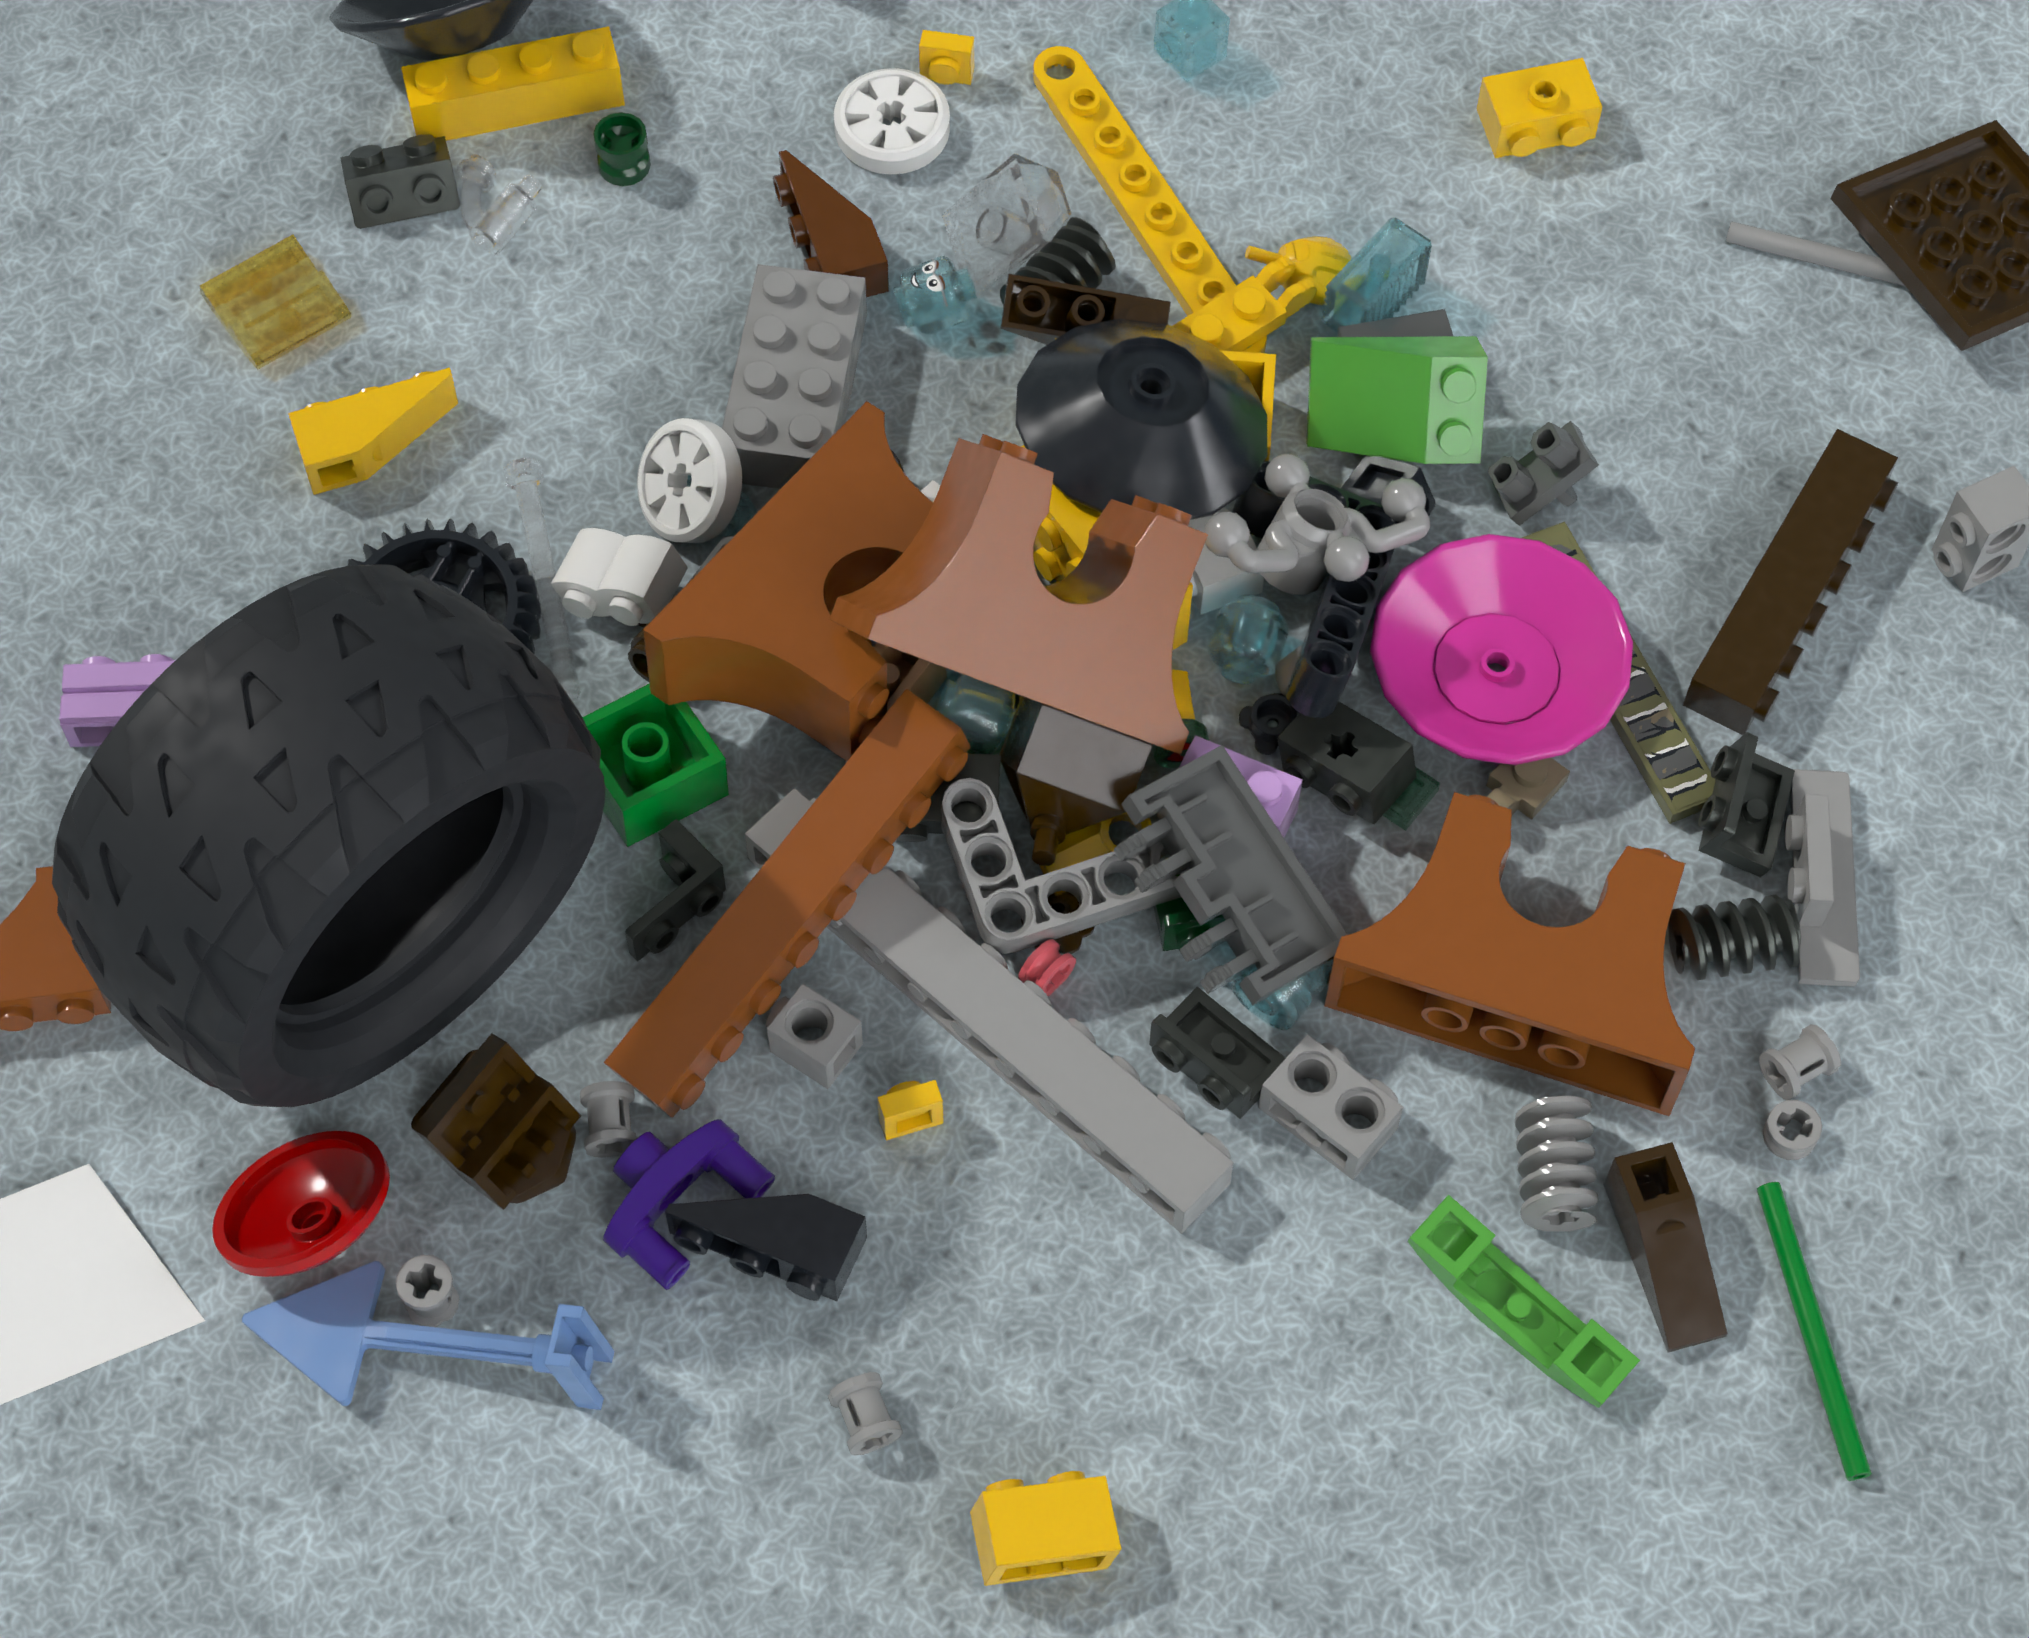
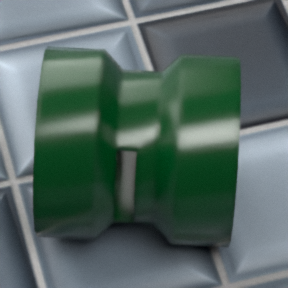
M623 112L613 113L602 118L595 126L593 133L596 152L598 153L599 173L604 180L618 186L634 185L642 181L649 173L651 166L644 123L640 118Z

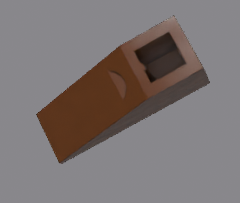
M787 150L780 151V174L773 176L774 189L780 206L789 205L793 216L788 217V224L796 249L805 247L809 257L804 259V269L864 277L866 281V298L889 292L888 260L872 219Z

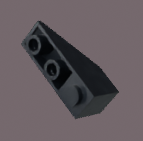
M811 1194L669 1204L665 1211L669 1233L674 1235V1241L684 1249L700 1255H705L708 1249L729 1257L730 1264L742 1273L761 1278L764 1273H768L787 1281L786 1286L793 1293L813 1301H818L821 1295L838 1301L867 1239L866 1216Z

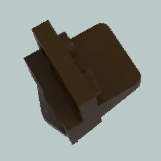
M491 1033L478 1050H472L463 1057L415 1114L411 1121V1127L464 1181L504 1210L509 1203L518 1204L525 1202L565 1182L576 1141L574 1124L581 1117V1114L552 1083L538 1076L506 1041Z

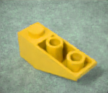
M450 367L435 372H421L410 379L382 387H368L357 394L329 402H315L309 404L304 409L288 413L313 495L368 480L458 404Z

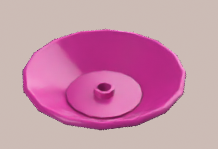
M1486 534L1440 544L1399 571L1375 609L1370 655L1384 697L1418 735L1462 758L1519 765L1565 755L1606 727L1630 687L1633 640L1618 599L1583 562L1538 540ZM1493 663L1500 664L1506 670L1496 672L1491 670L1488 665Z

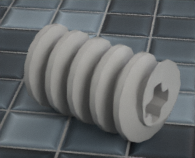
M1579 1096L1544 1097L1523 1106L1516 1113L1515 1126L1520 1133L1517 1137L1516 1148L1520 1155H1522L1519 1158L1517 1167L1519 1174L1524 1178L1520 1182L1519 1194L1525 1201L1522 1204L1520 1215L1524 1223L1534 1229L1569 1232L1590 1227L1597 1222L1595 1216L1581 1210L1596 1205L1599 1200L1598 1194L1594 1190L1580 1188V1186L1594 1182L1597 1178V1171L1594 1168L1578 1165L1593 1159L1595 1156V1148L1592 1145L1577 1142L1590 1137L1594 1132L1593 1125L1590 1122L1576 1119L1591 1112L1592 1103L1588 1099Z

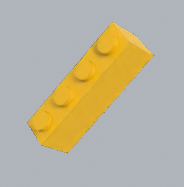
M609 26L401 67L416 136L432 135L434 138L445 136L447 141L625 106L620 66Z

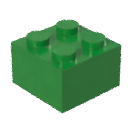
M649 683L582 717L586 727L601 749L600 769L604 775L605 783L603 812L627 847L664 829L675 819L680 821L729 795L726 758L687 702L668 705L651 694Z

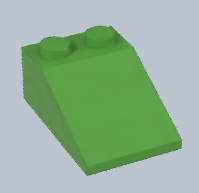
M1477 336L1311 337L1306 433L1307 447L1380 456L1422 464H1481L1488 356Z

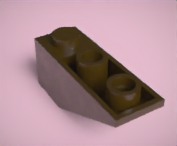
M1008 274L1000 329L1048 345L1055 338H1059L1075 327L1120 318L1168 324L1171 302Z
M1673 1142L1615 1157L1603 1185L1667 1352L1726 1337L1728 1333L1695 1197Z

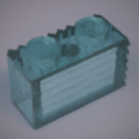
M1396 217L1390 218L1326 286L1327 291L1324 298L1326 303L1323 305L1324 310L1321 317L1324 324L1338 333V329L1341 326L1393 318L1394 312H1399L1400 305H1406L1407 298H1412L1413 292L1419 290V285L1425 284L1432 248L1431 240Z

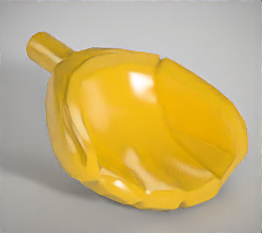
M1323 236L1304 237L1282 245L1278 253L1250 245L1245 252L1246 259L1264 264L1274 262L1281 256L1284 257L1286 255L1296 264V269L1292 277L1284 282L1282 286L1286 290V288L1298 283L1303 278L1310 279L1317 286L1316 289L1318 291H1316V295L1309 303L1317 305H1331L1336 302L1353 272V261L1349 251L1341 243Z

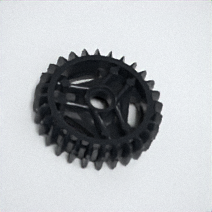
M427 518L424 531L413 533L410 527L404 523L402 526L403 536L393 540L387 533H382L384 546L378 550L364 544L365 562L354 559L348 560V566L393 565L408 574L427 568L417 575L422 574L436 584L452 589L485 612V592L501 590L506 602V616L503 625L535 654L533 640L540 638L541 628L539 619H541L542 614L540 601L537 598L538 592L533 576L529 575L524 559L515 557L514 549L510 543H504L499 546L497 536L493 531L487 532L479 539L477 528L473 522L460 533L456 532L454 521L451 518L448 520L444 530H434L431 521Z

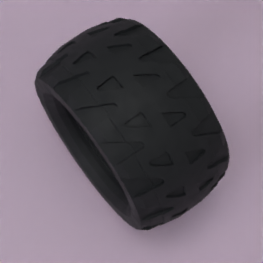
M357 565L325 570L301 578L267 594L222 622L174 661L120 718L84 770L60 822L54 847L52 885L58 896L57 913L73 939L72 943L98 988L159 1053L202 1082L220 1089L239 1103L261 1107H296L312 1104L334 1097L364 1083L428 1042L472 1005L507 970L539 933L577 877L594 843L600 826L605 804L604 775L600 769L601 749L586 727L579 710L552 671L502 623L473 602L448 587L436 584L422 574L411 576L393 565Z

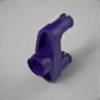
M721 1119L703 1125L671 1149L665 1146L650 1131L645 1132L631 1143L614 1165L613 1172L631 1188V1191L610 1220L604 1233L603 1241L621 1258L627 1255L630 1256L665 1290H668L683 1277L690 1267V1261L653 1228L655 1221L666 1211L668 1205L673 1204L704 1171L708 1173L714 1170L744 1198L762 1197L774 1183L775 1175L738 1143L739 1135Z

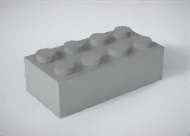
M757 264L722 429L732 439L739 454L742 468V484L781 489L846 423L867 317L866 281L864 277Z

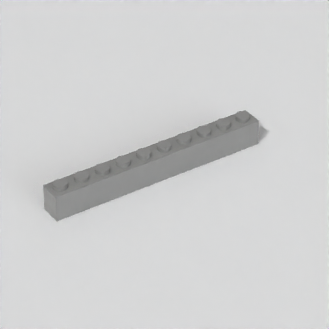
M792 789L745 833L748 859L761 869L816 801V798L809 801L798 790ZM885 865L878 873L874 875L869 873L856 889V900L847 914L838 921L831 920L827 925V928L1181 1234L1230 1185L1234 1162L1230 1160L1231 1155L1228 1149L1218 1138L1207 1132L1201 1135L1185 1121L1183 1111L1172 1099L1164 1094H1159L1156 1097L1140 1083L1138 1073L1125 1059L1119 1056L1111 1058L1095 1045L1094 1036L1084 1024L1075 1018H1070L1067 1021L1051 1007L1052 1004L1049 997L1037 984L1026 980L1024 983L1008 970L1006 961L996 949L986 943L979 946L964 933L965 930L960 920L947 908L940 906L936 909L921 896L922 893L918 885L905 872L897 870L894 873Z

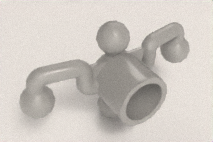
M1282 454L1275 457L1266 467L1265 481L1268 489L1277 497L1285 498L1272 523L1267 528L1257 550L1249 547L1250 531L1248 525L1237 513L1224 511L1214 515L1205 525L1204 533L1208 534L1205 542L1207 548L1216 556L1229 558L1236 567L1247 573H1260L1269 584L1281 591L1294 595H1307L1319 588L1327 573L1340 581L1350 582L1360 578L1368 569L1370 558L1368 552L1381 553L1422 539L1430 529V518L1425 511L1426 495L1423 487L1412 479L1400 478L1391 482L1385 488L1381 503L1385 514L1392 520L1401 523L1375 530L1362 513L1351 508H1344L1343 504L1336 497L1325 491L1310 489L1308 486L1310 472L1306 462L1297 455Z

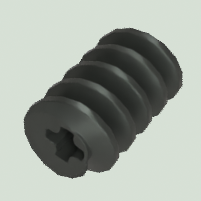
M1071 217L1067 225L1062 226L1055 233L1053 239L1048 240L1041 247L1040 253L1034 254L1026 263V267L1020 268L1015 275L1096 289L1102 283V275H1110L1116 268V263L1099 232L1083 219ZM1007 282L1000 289V299L1003 305Z
M1776 894L1765 896L1761 904L1754 898L1742 899L1738 908L1731 901L1720 902L1715 912L1707 904L1698 905L1693 910L1692 915L1684 907L1676 908L1670 914L1668 923L1669 944L1678 974L1683 973L1685 965H1690L1697 981L1706 979L1708 962H1713L1719 976L1726 977L1729 976L1731 959L1734 958L1737 959L1743 974L1752 973L1755 955L1760 956L1766 971L1774 970L1777 952L1783 953L1789 967H1796L1799 964L1800 924L1795 907L1788 897L1783 901Z

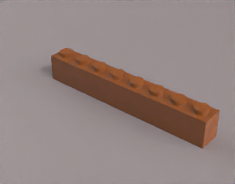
M905 689L604 1063L621 1079L631 1084L635 1090L671 1118L676 1115L680 1108L686 1110L691 1107L702 1094L706 1084L704 1079L717 1062L727 1061L737 1051L743 1041L744 1034L742 1031L754 1016L766 1013L777 1001L782 989L780 984L794 967H802L814 955L819 945L818 937L831 920H840L851 909L857 897L855 891L868 874L874 875L878 873L888 863L894 851L892 844L906 827L913 828L924 818L931 805L930 797L944 780L946 782L952 781L961 772L968 759L967 751L971 747L962 728L911 691Z

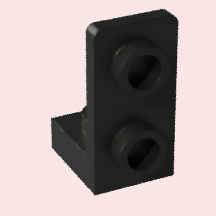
M677 819L658 834L662 858L659 859L660 865L669 878L679 887L626 929L625 935L629 954L637 962L650 951L653 954H657L665 950L675 940L682 925L695 915L703 917L713 911L722 900L723 892L726 891L723 865Z

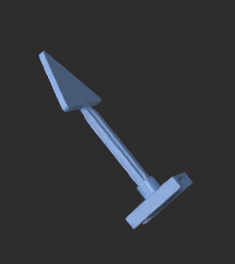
M379 1261L368 1263L245 1313L242 1316V1322L252 1332L342 1406H348L351 1403L364 1352L369 1348L532 1366L535 1372L552 1374L577 1407L601 1410L604 1398L590 1380L593 1361L612 1363L615 1352L583 1306L559 1304L552 1335L539 1334L536 1338L375 1321L373 1316L385 1274V1268Z

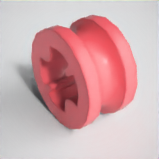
M1049 939L1036 948L1026 959L1020 969L1018 979L1023 983L1026 980L1034 982L1047 996H1050L1069 977L1075 967L1076 958L1070 953L1061 955L1059 952L1060 944L1054 939Z

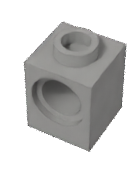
M803 983L791 999L785 996L776 1003L766 1021L770 1052L826 1089L830 1088L863 1045L861 1020ZM808 1027H816L825 1032L820 1038L812 1041L802 1040L796 1036L799 1031Z

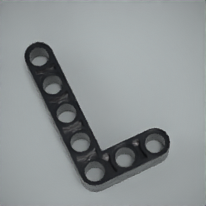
M1264 461L1249 490L1236 499L1232 509V513H1237L1246 521L1250 534L1263 539L1267 528L1272 523L1285 498H1280L1273 494L1266 484V467L1270 461ZM1310 476L1308 483L1310 489L1325 491L1336 497L1343 504L1344 508H1351L1362 513L1375 530L1401 523L1387 516L1382 505ZM1394 549L1381 553L1368 552L1370 556L1368 569L1360 578L1354 581L1336 580L1328 573L1286 689L1287 700L1296 711L1305 716L1324 718L1331 715L1335 710L1354 669Z

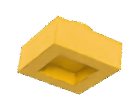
M922 30L919 44L920 74L939 84L960 83L971 85L975 69L974 37Z
M936 1080L922 1084L919 1081L902 1082L890 1088L885 1095L877 1097L879 1122L886 1141L943 1124V1100Z

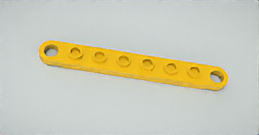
M1055 46L1043 50L1034 61L1033 81L1036 88L1048 103L1050 110L1186 315L1192 314L1235 287L1236 284L1083 57L1074 49L1064 46ZM1059 64L1061 67H1064V65L1068 66L1066 68L1071 69L1073 74L1066 79H1054L1048 76L1046 72L1048 68L1051 69L1053 65L1057 67ZM1267 336L1241 352L1265 353Z

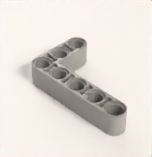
M966 778L954 782L945 791L940 816L941 827L980 936L984 943L989 944L999 953H1015L1042 944L1049 939H1057L1182 897L1173 884L1178 878L1176 876L1143 893L1140 892L1134 882L1143 870L1153 864L1160 863L1161 858L1169 855L1161 841L1132 859L1120 861L1113 851L1025 880L996 798L990 787L980 780ZM970 801L980 806L984 815L975 822L967 823L956 818L952 809L960 802ZM989 855L997 858L1003 865L1004 870L995 877H984L975 872L971 863L979 856ZM1119 872L1126 874L1133 881L1135 890L1127 895L1114 894L1106 887L1104 878L1111 873ZM1058 891L1069 892L1076 897L1079 902V908L1068 914L1058 913L1051 908L1048 903V897ZM1000 910H1012L1020 915L1023 920V926L1015 932L1006 933L994 926L991 917Z

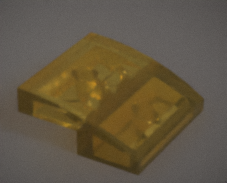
M294 234L199 285L200 294L257 370L351 318V312L323 270L317 271Z

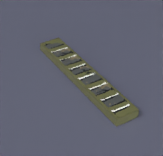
M1565 521L1522 537L1523 539L1541 541L1583 562L1595 574ZM1632 638L1633 654L1630 687L1610 721L1667 821L1671 824L1701 812L1705 802L1713 793L1716 780L1711 777L1710 769Z

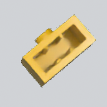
M1578 58L1482 77L1476 109L1494 157L1499 158L1509 155L1517 157L1528 156L1539 149L1559 145L1574 147L1583 144L1589 139H1594L1601 116L1602 104L1584 59Z
M1069 1471L1050 1477L1047 1483L1024 1486L1021 1479L1001 1480L988 1485L986 1491L981 1492L970 1511L984 1586L1108 1569L1122 1550L1106 1475L1085 1478L1084 1472Z

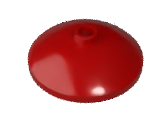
M324 1131L309 1134L275 1148L249 1166L232 1183L221 1199L212 1227L214 1243L227 1264L235 1270L248 1275L262 1277L298 1274L330 1261L353 1245L367 1231L377 1217L386 1198L390 1183L387 1161L373 1141L361 1134L349 1131Z

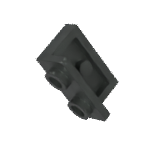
M417 135L406 139L403 145L383 149L378 145H367L354 149L349 156L340 157L354 223L359 229L446 212L460 207L445 136L434 138L432 135Z
M1746 732L1730 747L1727 745L1723 746L1714 759L1711 777L1715 778L1716 781L1713 793L1705 802L1699 816L1698 825L1703 828V833L1698 851L1761 878L1772 868L1795 770L1756 754L1758 736Z
M1196 987L1167 1018L1159 1014L1151 1022L1149 1045L1152 1047L1151 1049L1156 1059L1172 1072L1178 1073L1181 1070L1198 1084L1197 1088L1200 1094L1209 1104L1219 1110L1227 1108L1239 1119L1260 1099L1263 1083L1286 1059L1199 987Z

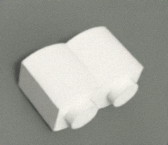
M586 528L579 531L551 585L562 599L563 607L577 617L589 619L592 616H612L625 625L636 626L638 623L649 624L671 601L688 567L673 544L665 540L647 535H630L625 537L604 529Z

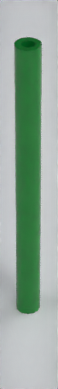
M1779 1182L1763 1184L1757 1188L1758 1197L1847 1481L1867 1478L1872 1474L1781 1184Z

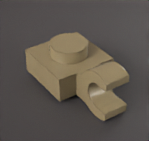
M1553 758L1519 765L1500 763L1489 774L1486 786L1492 792L1487 797L1494 800L1499 806L1512 809V815L1519 810L1532 820L1567 782L1570 771Z

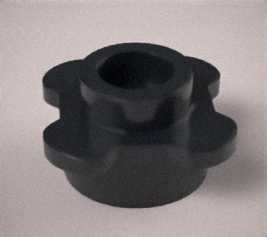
M1281 693L1268 694L1256 700L1253 706H1246L1240 711L1239 724L1241 727L1249 729L1255 739L1254 747L1259 753L1271 755L1276 752L1279 746L1278 736L1297 717V711ZM1274 720L1278 725L1276 727H1269L1267 722Z

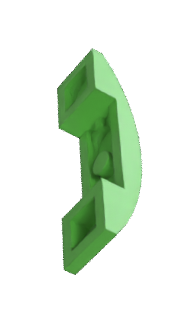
M1448 1194L1410 1236L1407 1242L1443 1285L1483 1324L1548 1377L1585 1401L1600 1408L1640 1359L1593 1319L1585 1324L1494 1246L1491 1242L1496 1235Z

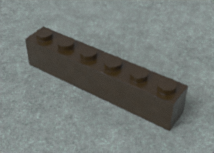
M1836 430L1692 677L1683 706L1741 735L1747 732L1754 718L1765 722L1780 693L1772 688L1779 675L1786 679L1791 677L1804 651L1803 648L1796 644L1803 633L1813 637L1826 614L1828 606L1820 603L1825 593L1829 591L1835 595L1838 594L1852 567V564L1844 561L1850 550L1861 553L1875 526L1874 522L1868 520L1874 508L1884 512L1893 497L1899 482L1890 479L1898 457L1842 430Z

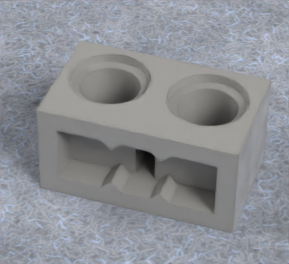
M2015 466L2009 467L1956 492L1932 547V551L1940 572L1946 577H1952L1962 592L2018 567L2029 546V485Z
M1308 1034L1263 1083L1258 1106L1259 1109L1352 1180L1358 1176L1398 1129L1403 1106L1398 1103L1397 1096L1387 1085L1377 1079H1366L1350 1067L1348 1058L1338 1048L1329 1043L1321 1045ZM1303 1078H1312L1319 1081L1324 1086V1089L1314 1093L1306 1092L1299 1088L1296 1082ZM1351 1114H1359L1366 1117L1372 1123V1126L1366 1129H1355L1349 1126L1343 1118Z

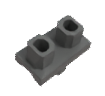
M1569 421L1562 428L1547 422L1533 433L1530 441L1533 450L1517 461L1512 456H1503L1489 467L1488 473L1510 519L1519 526L1555 498L1566 507L1572 505L1577 501V495L1572 486L1599 466L1595 457L1586 446L1581 430L1572 421Z

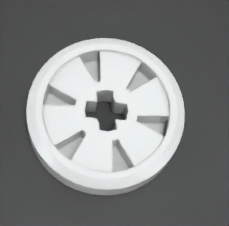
M896 68L875 70L853 80L839 95L834 109L835 137L842 152L859 167L880 174L912 172L931 163L947 144L950 133L949 105L941 89L930 79L919 73ZM886 118L890 122L893 120L891 125L883 124V119ZM893 118H900L901 124L896 123Z
M681 418L666 423L651 437L642 454L637 479L640 506L651 528L658 535L669 541L703 543L715 538L730 523L740 500L742 468L739 454L732 439L721 427L705 420ZM688 475L692 478L690 487H687Z

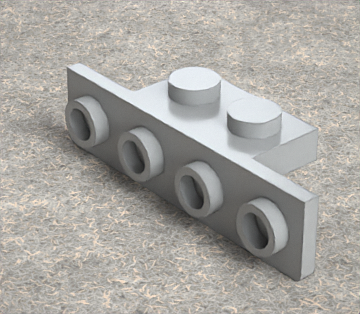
M1793 769L1795 772L1790 789L1791 815L1788 816L1786 822L1785 843L1786 849L1793 852V868L1790 869L1788 877V898L1792 903H1795L1801 931L1798 984L1854 987L1860 979L1849 775L1846 772Z

